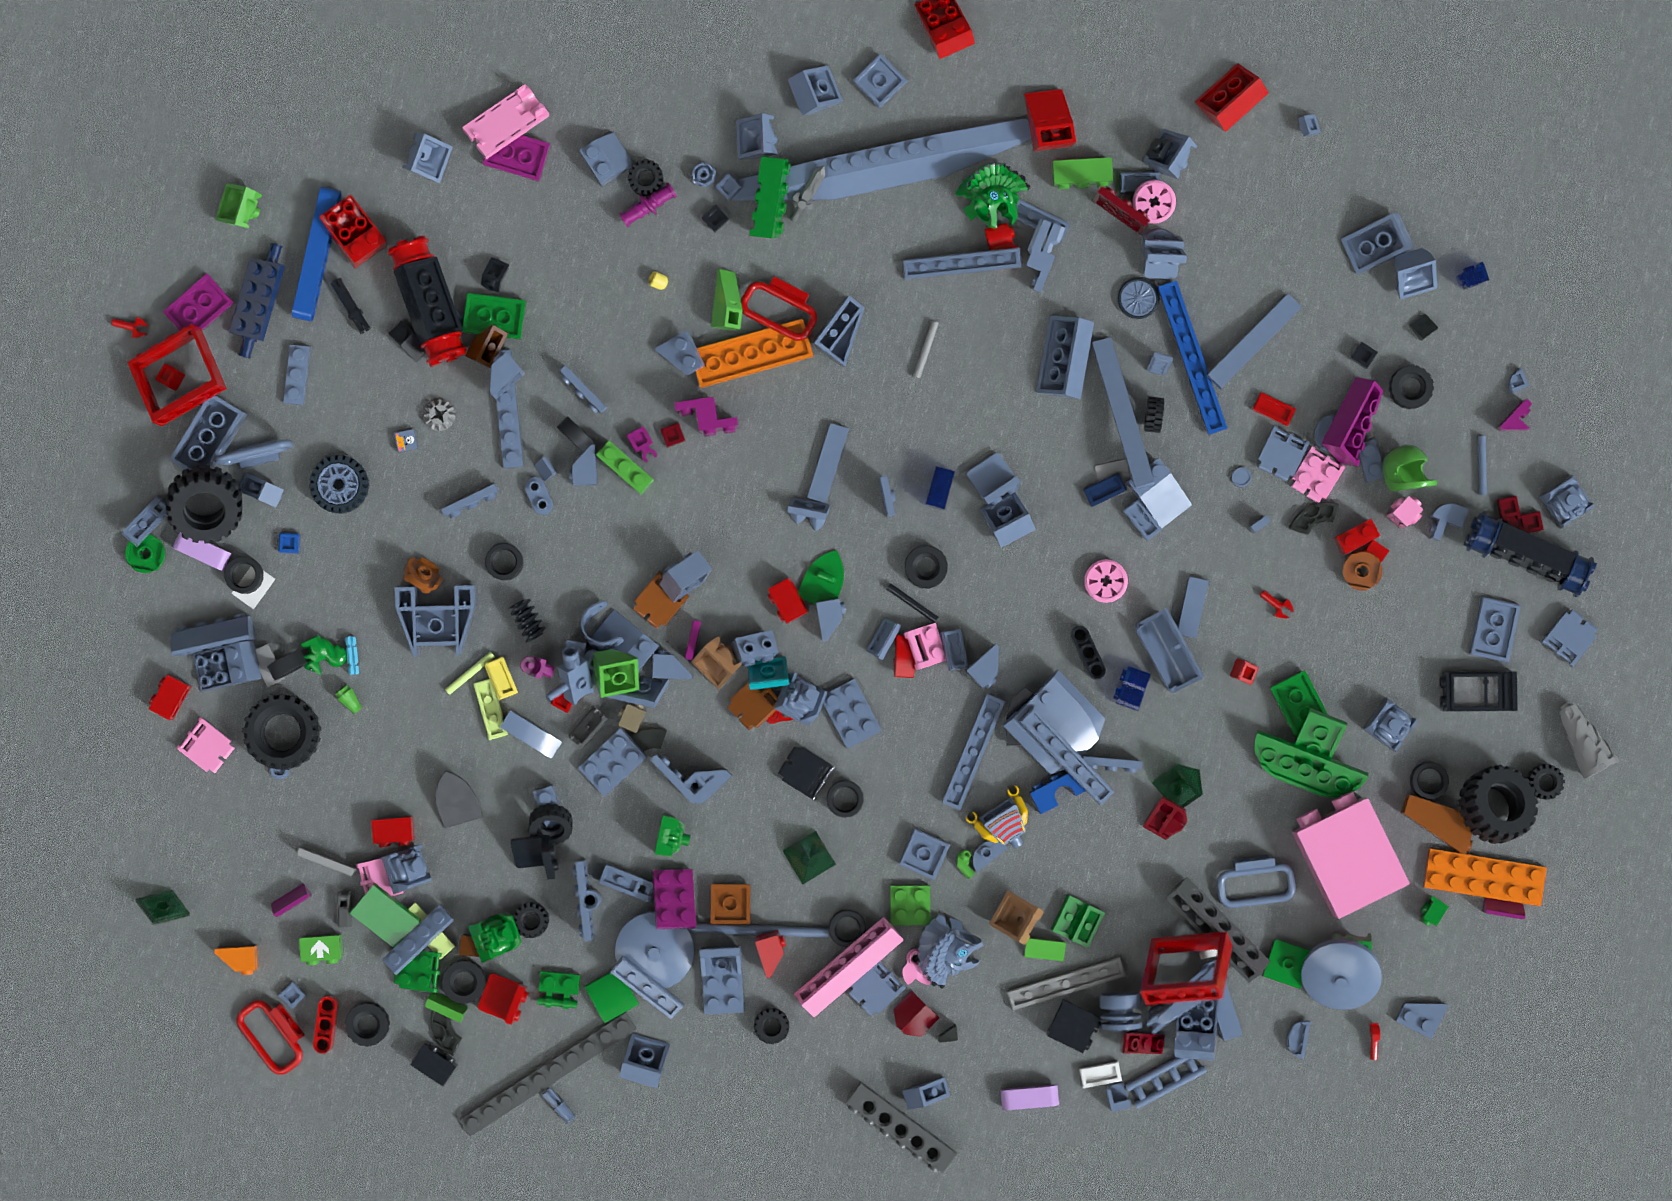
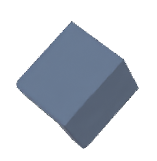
M1123 1082L1105 1087L1112 1112L1131 1108Z

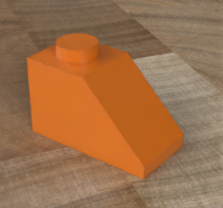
M257 946L214 949V953L235 972L241 971V975L253 974V971L258 970Z

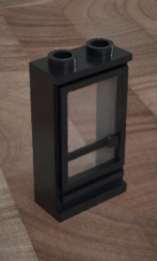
M1517 671L1442 672V676H1440L1439 684L1440 688H1443V696H1440V707L1443 708V712L1518 711Z

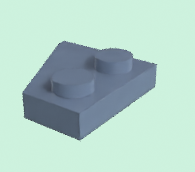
M684 331L655 348L660 355L686 375H690L705 366L689 331Z
M1403 1003L1395 1021L1432 1039L1449 1005L1445 1003Z

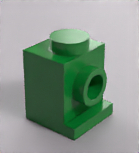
M1428 895L1427 899L1430 901L1429 903L1425 902L1420 910L1422 914L1419 921L1428 927L1431 924L1437 926L1449 906L1434 896Z

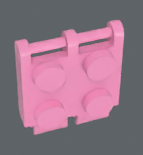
M1312 446L1295 472L1294 477H1292L1294 483L1291 487L1302 494L1305 493L1306 489L1310 490L1307 497L1319 503L1322 498L1324 500L1327 498L1346 466L1343 464L1339 465L1331 460L1330 456L1323 455L1315 450L1316 447Z
M200 717L194 729L187 733V738L176 748L206 772L211 770L216 773L224 763L219 757L222 756L227 759L235 748L230 744L231 739ZM203 724V727H202V728L200 729V731L195 735V732H196V731L199 729V727ZM192 738V741H191V742L189 743V745L184 749L185 745H186V744L188 743V741Z
M382 858L356 865V868H359L362 880L360 884L363 886L365 894L368 891L367 884L371 888L374 883L391 896L404 893L403 891L393 895ZM362 867H365V871H366V875H367V879H368V880L365 879V875H364V871H363V868H362Z

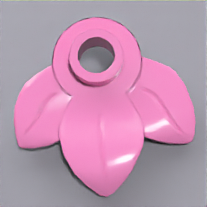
M911 949L906 955L907 963L902 969L904 981L910 984L917 979L923 984L930 985V981L927 980L918 966L919 960L914 962L912 959L914 955H918L919 949Z

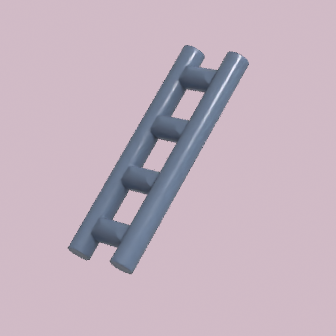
M1174 1058L1125 1084L1128 1092L1134 1089L1139 1098L1134 1104L1139 1109L1203 1075L1207 1071L1204 1065L1198 1068L1194 1059ZM1186 1061L1191 1072L1180 1077L1176 1066ZM1169 1071L1174 1081L1163 1087L1158 1076ZM1151 1080L1156 1091L1146 1096L1141 1085Z

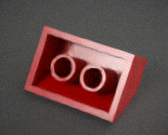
M1237 63L1203 93L1195 103L1214 125L1226 132L1268 94V91L1257 75Z

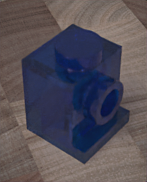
M1484 262L1478 263L1476 268L1474 265L1463 269V273L1456 275L1459 286L1463 287V290L1489 281Z

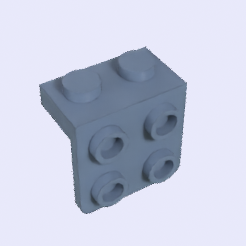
M999 453L993 454L967 472V477L987 506L991 503L995 506L1003 500L1001 496L1007 492L1011 495L1019 489L1018 485L1021 483L1018 477L1014 476Z

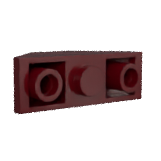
M1141 1031L1121 1032L1119 1050L1121 1053L1163 1054L1165 1035Z

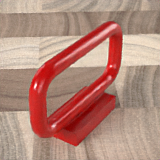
M775 276L770 285L761 281L751 283L741 298L742 313L795 341H803L808 338L818 319L815 309L806 304L809 294ZM756 289H761L807 312L810 319L804 331L795 333L750 310L747 304Z
M254 1000L239 1011L236 1018L238 1028L273 1073L284 1075L299 1065L303 1058V1051L297 1041L305 1036V1034L282 1004L272 1009L265 1001ZM255 1008H261L295 1053L294 1059L283 1067L275 1064L244 1022L245 1016Z

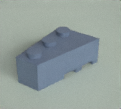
M846 296L811 344L840 366L845 367L865 307L851 296Z

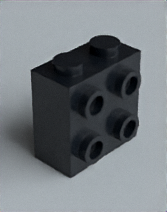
M1063 999L1046 1035L1076 1051L1084 1053L1085 1050H1089L1093 1040L1090 1038L1093 1032L1097 1033L1101 1025L1100 1017Z

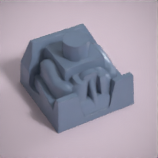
M761 113L736 120L738 159H761V156L769 157L777 154V150L774 147L777 143V136L774 134L771 122H769V120L774 119V116Z
M1163 128L1157 138L1169 139L1173 144L1163 160L1150 159L1146 155L1143 162L1160 174L1178 179L1180 170H1184L1188 165L1187 159L1191 151L1190 147L1196 148L1197 145L1189 136Z
M414 133L413 139L415 142L410 147L408 164L403 165L402 168L440 183L453 146L427 134Z
M1420 248L1395 256L1394 266L1397 274V286L1395 288L1400 300L1437 289L1436 260L1430 252Z
M1574 475L1568 476L1539 496L1560 529L1595 507L1579 486Z
M796 672L789 673V685L782 686L774 709L808 726L819 716L827 691L798 677Z
M1385 697L1363 727V730L1390 750L1396 752L1407 734L1418 723V720Z
M416 845L381 857L393 895L432 881L430 873L426 872L427 866L420 850L422 845Z

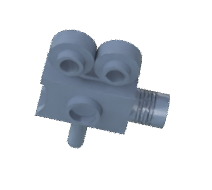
M571 646L563 649L564 663L558 666L561 685L545 695L549 702L564 693V698L573 705H576L578 700L584 695L594 693L593 653L598 652L597 650L592 649L588 651L583 658L579 656L576 647Z

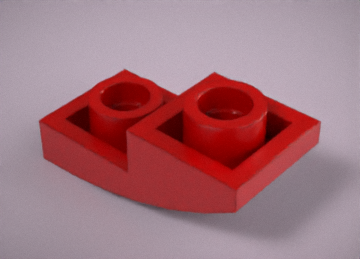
M896 635L894 639L895 657L893 658L894 677L914 678L915 660L908 639H905L904 635Z

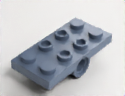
M578 860L572 869L573 877L577 878L578 885L575 886L576 898L579 897L580 904L577 906V915L582 919V924L579 925L580 937H584V941H592L595 938L592 910L601 904L602 895L596 889H589L586 860ZM587 895L595 897V904L591 905L587 902Z

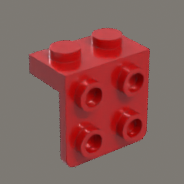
M492 973L488 978L478 1004V1009L505 1020L504 1023L512 1025L514 1021L518 1022L522 1011L519 1008L521 1003H525L529 992L526 990L528 986Z

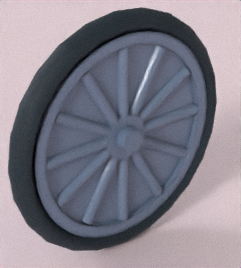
M1142 278L1128 280L1122 285L1118 293L1120 309L1126 316L1133 319L1149 317L1154 313L1159 303V294L1156 287L1150 281Z

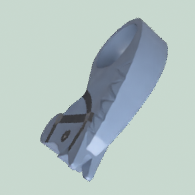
M1215 962L1201 970L1189 981L1212 980ZM1203 1000L1156 1004L1149 1010L1150 1017L1147 1019L1148 1022L1146 1024L1147 1026L1152 1025V1032L1155 1034L1162 1027L1188 1012V1010H1191Z

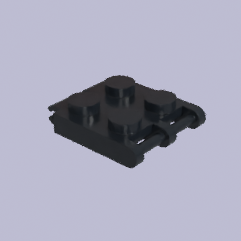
M794 746L787 757L793 763L790 765L784 762L778 774L783 776V782L815 801L822 785L825 786V780L836 767L804 747L799 750ZM828 767V770L826 771L825 775L823 776L822 779H820V777L822 776L823 772H824L825 769ZM817 782H819V784H818V786L816 787L815 791L813 792V794H811V792H812V790L814 789L815 785L817 784Z

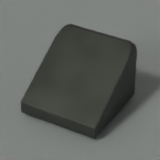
M1426 314L1409 325L1421 341L1438 329V326Z
M956 1024L937 1037L939 1043L958 1040Z

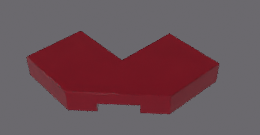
M1517 496L1496 500L1499 516L1505 523L1527 533L1544 530L1540 511L1521 515Z

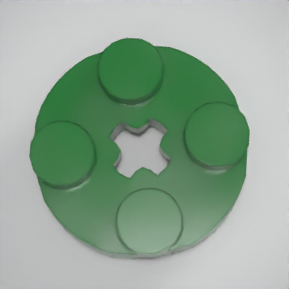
M149 534L138 547L129 542L125 550V557L131 568L135 571L152 573L158 571L163 565L166 558V549L162 541L156 536ZM145 548H148V552L151 553L147 559H144V556L141 555V551H145Z

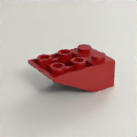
M922 0L914 4L939 59L975 44L972 29L956 0Z
M1062 89L1024 94L1034 152L1071 147L1077 142L1073 120Z
M349 195L319 216L354 269L386 247L385 238L352 195Z

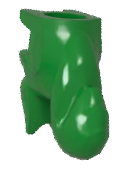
M320 635L301 643V646L307 647L308 650L304 658L310 659L304 668L308 671L316 672L318 675L322 673L320 661L326 660L330 666L340 667L347 660V654L343 647L339 645L333 646L329 640Z

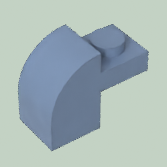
M1445 504L1436 508L1429 516V518L1436 520L1430 526L1429 533L1431 535L1429 539L1434 541L1441 540L1446 524L1457 529L1462 528L1469 509L1456 504Z

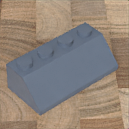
M1050 316L1036 393L1062 398L1081 399L1094 322L1080 317Z
M243 613L234 615V619L228 621L226 618L214 620V624L207 625V622L195 624L196 628L188 629V626L176 628V632L171 633L172 656H184L237 642L256 640L252 617L246 616Z

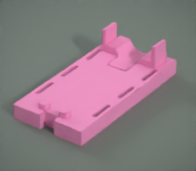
M524 84L462 128L472 142L474 140L477 141V149L485 159H488L549 117V112L536 99L532 90Z

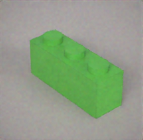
M1112 157L1053 161V187H1058V190L1070 189V186H1077L1078 189L1089 188V185H1097L1098 188L1101 186L1109 187V184L1113 182Z
M610 441L596 454L599 459L640 495H643L654 482L653 478Z

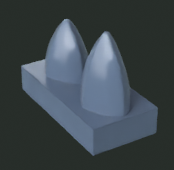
M792 497L787 513L791 514L796 524L809 517L813 529L817 531L825 523L830 510V504Z

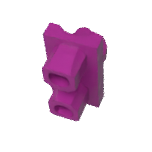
M535 656L524 657L520 663L523 672L541 679L542 675L552 678L555 669L554 666L546 664L547 660Z

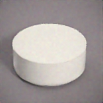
M1217 950L1200 951V959L1217 956Z

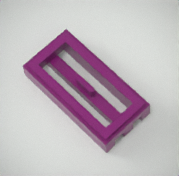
M694 620L692 623L685 659L693 660L702 623L700 621Z

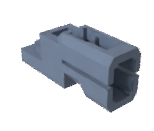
M1042 218L1038 222L1028 247L1030 257L1026 265L1041 271L1039 275L1035 274L1031 284L1035 286L1033 290L1040 293L1055 258V255L1050 254L1054 245L1060 243L1065 227L1054 223L1041 252L1040 250L1052 223Z

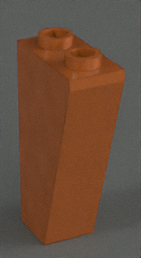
M1406 794L1401 814L1455 851L1462 854L1470 851L1473 840H1470L1472 836L1471 829L1465 826L1463 823L1465 819L1461 817L1458 810Z

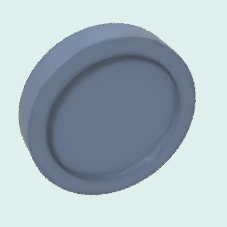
M1237 468L1232 473V482L1238 487H1245L1251 482V473L1246 468Z

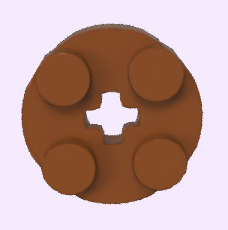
M1353 552L1343 564V576L1353 589L1360 591L1369 590L1381 580L1382 565L1379 558L1371 552ZM1361 566H1365V569L1368 570V573H1364L1363 576L1357 571V568H1361Z
M412 557L404 567V580L412 583L423 593L427 594L432 590H436L443 580V576L441 575L440 577L438 573L440 570L438 566L426 558L421 557L418 560Z

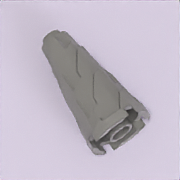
M1568 702L1560 707L1561 711L1559 714L1567 733V740L1574 752V759L1584 780L1620 761L1606 740L1602 739L1595 726L1589 722L1576 704L1572 705L1571 702Z

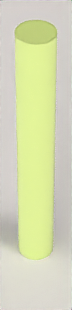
M490 651L446 687L447 693L449 695L481 670L485 663L495 658L493 653Z

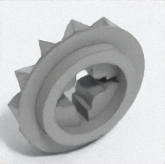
M445 400L431 401L425 408V423L436 431L448 429L455 420L453 406ZM435 408H437V410H439L440 412H445V414L442 415L444 422H442L439 418H434V416L436 415Z

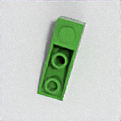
M718 269L711 327L722 330H740L743 310L735 272Z

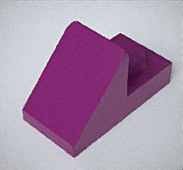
M1528 399L1523 400L1496 429L1498 431L1530 430L1520 417L1523 419L1531 411L1529 407L1532 403Z

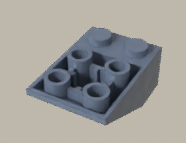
M254 640L237 642L193 654L201 692L262 679Z
M1219 999L1203 1000L1191 1010H1188V1012L1177 1017L1174 1046L1176 1058L1215 1060Z

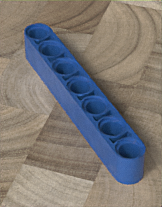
M323 186L320 188L293 305L292 318L310 322L314 319L332 236L319 216L341 201V190Z

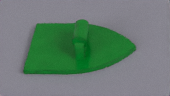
M837 550L819 557L809 567L798 590L803 600L816 605V602L838 598L843 586L844 568Z

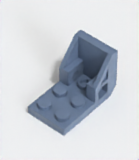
M656 754L651 759L658 769L691 803H704L732 776L728 770L698 771L684 782L682 779L685 776L678 769L673 770L669 766L671 762L665 755L659 756V754ZM694 782L699 784L698 789L692 785Z
M741 945L701 947L700 961L703 976L704 1014L743 1013Z

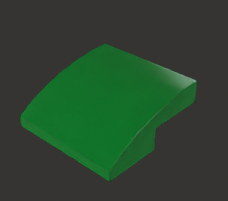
M1067 894L1050 930L1089 948L1105 912Z
M610 972L585 985V989L604 1023L639 1005L631 988Z

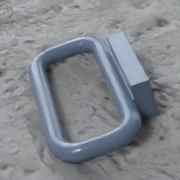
M287 439L272 440L236 449L237 451L217 456L215 463L224 466L240 462L241 469L277 461L280 460L279 452L293 448L294 443Z
M1271 854L1232 859L1234 869L1223 871L1217 879L1219 901L1227 908L1284 902L1291 899L1296 891L1293 869L1287 864H1275L1274 857ZM1284 871L1287 875L1288 890L1284 894L1239 900H1228L1226 898L1224 883L1227 878Z

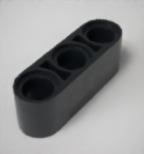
M1084 626L1073 628L1070 637L1088 676L1092 679H1101L1106 673V668L1089 631ZM1078 629L1085 633V637L1081 641L1077 640L1074 636L1075 631ZM1090 647L1093 650L1091 658L1084 657V648ZM1094 665L1100 666L1102 670L1099 676H1094L1091 673V668Z

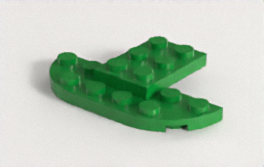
M1310 708L1294 744L1260 730L1257 731L1255 754L1262 768L1278 780L1320 796L1341 797L1342 794L1356 791L1368 778V772L1332 759L1347 727V722Z

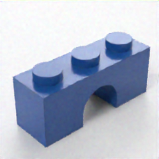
M1058 773L1049 778V783L1043 785L1041 782L1031 787L1033 791L1029 792L1039 813L1043 814L1058 806L1055 792L1059 787H1070L1075 796L1085 792V790L1069 773L1062 776Z

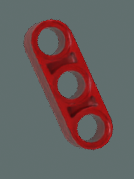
M333 995L321 998L318 1003L313 1048L320 1054L330 1051L334 1045L339 1002ZM327 999L333 1003L331 1010L324 1007V1001ZM323 1019L328 1020L331 1024L327 1030L321 1025ZM320 1039H325L328 1042L327 1049H322L319 1046Z

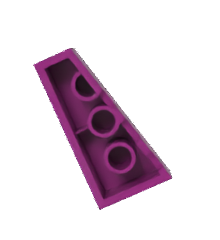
M1355 377L1330 428L1324 436L1322 445L1339 463L1359 466L1360 460L1358 456L1360 450L1364 451L1366 445L1363 442L1366 431L1370 432L1372 427L1371 416L1376 414L1383 393V389L1375 380Z

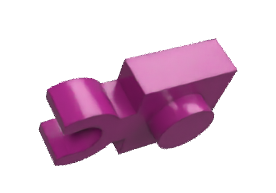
M644 426L627 435L636 453L642 450V459L645 463H648L646 459L648 453H652L657 458L655 450L649 448L654 443Z

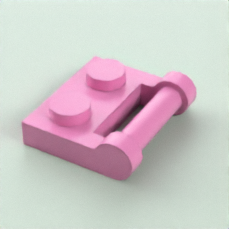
M936 623L904 633L916 663L914 665L916 671L946 661L943 643ZM916 635L918 636V639H919V641H920V644H921V647H922V650H923V653H924V656H925V659H926L925 662H923V659H922V656H921V653H920V650H919V647H918V644H917V641H916V638H915Z

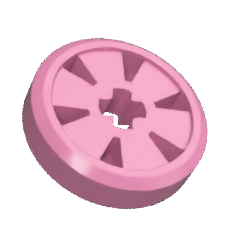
M1148 180L1136 188L1132 198V205L1135 210L1138 211L1140 209L1148 215L1149 223H1160L1172 215L1176 206V197L1172 188L1161 180ZM1156 196L1158 197L1157 201H1159V204H1154L1152 207L1150 206L1151 202H1149V199H1154Z
M1108 559L1093 563L1086 571L1084 577V586L1089 596L1102 603H1109L1119 599L1126 591L1128 584L1124 568L1119 563ZM1105 576H1109L1108 580H1111V584H1107L1105 587L1100 580L1105 578Z

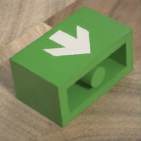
M342 934L299 938L301 962H306V965H317L318 961L326 960V964L338 963V959L343 958Z

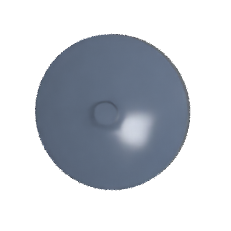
M655 911L643 912L631 918L619 932L615 946L616 961L618 962L622 956L626 957L664 988H668L678 983L688 973L694 958L693 938L689 929H656Z
M1333 939L1322 942L1311 949L1303 961L1302 983L1305 990L1316 1002L1332 1009L1346 1010L1360 1007L1377 994L1381 985L1382 970L1378 958L1368 947L1353 940Z

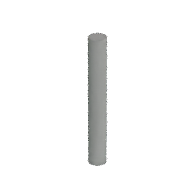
M931 321L913 374L915 378H921L939 325L937 322Z

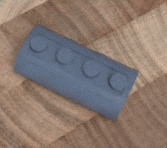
M1168 608L1135 624V631L1168 691L1175 693L1205 677Z

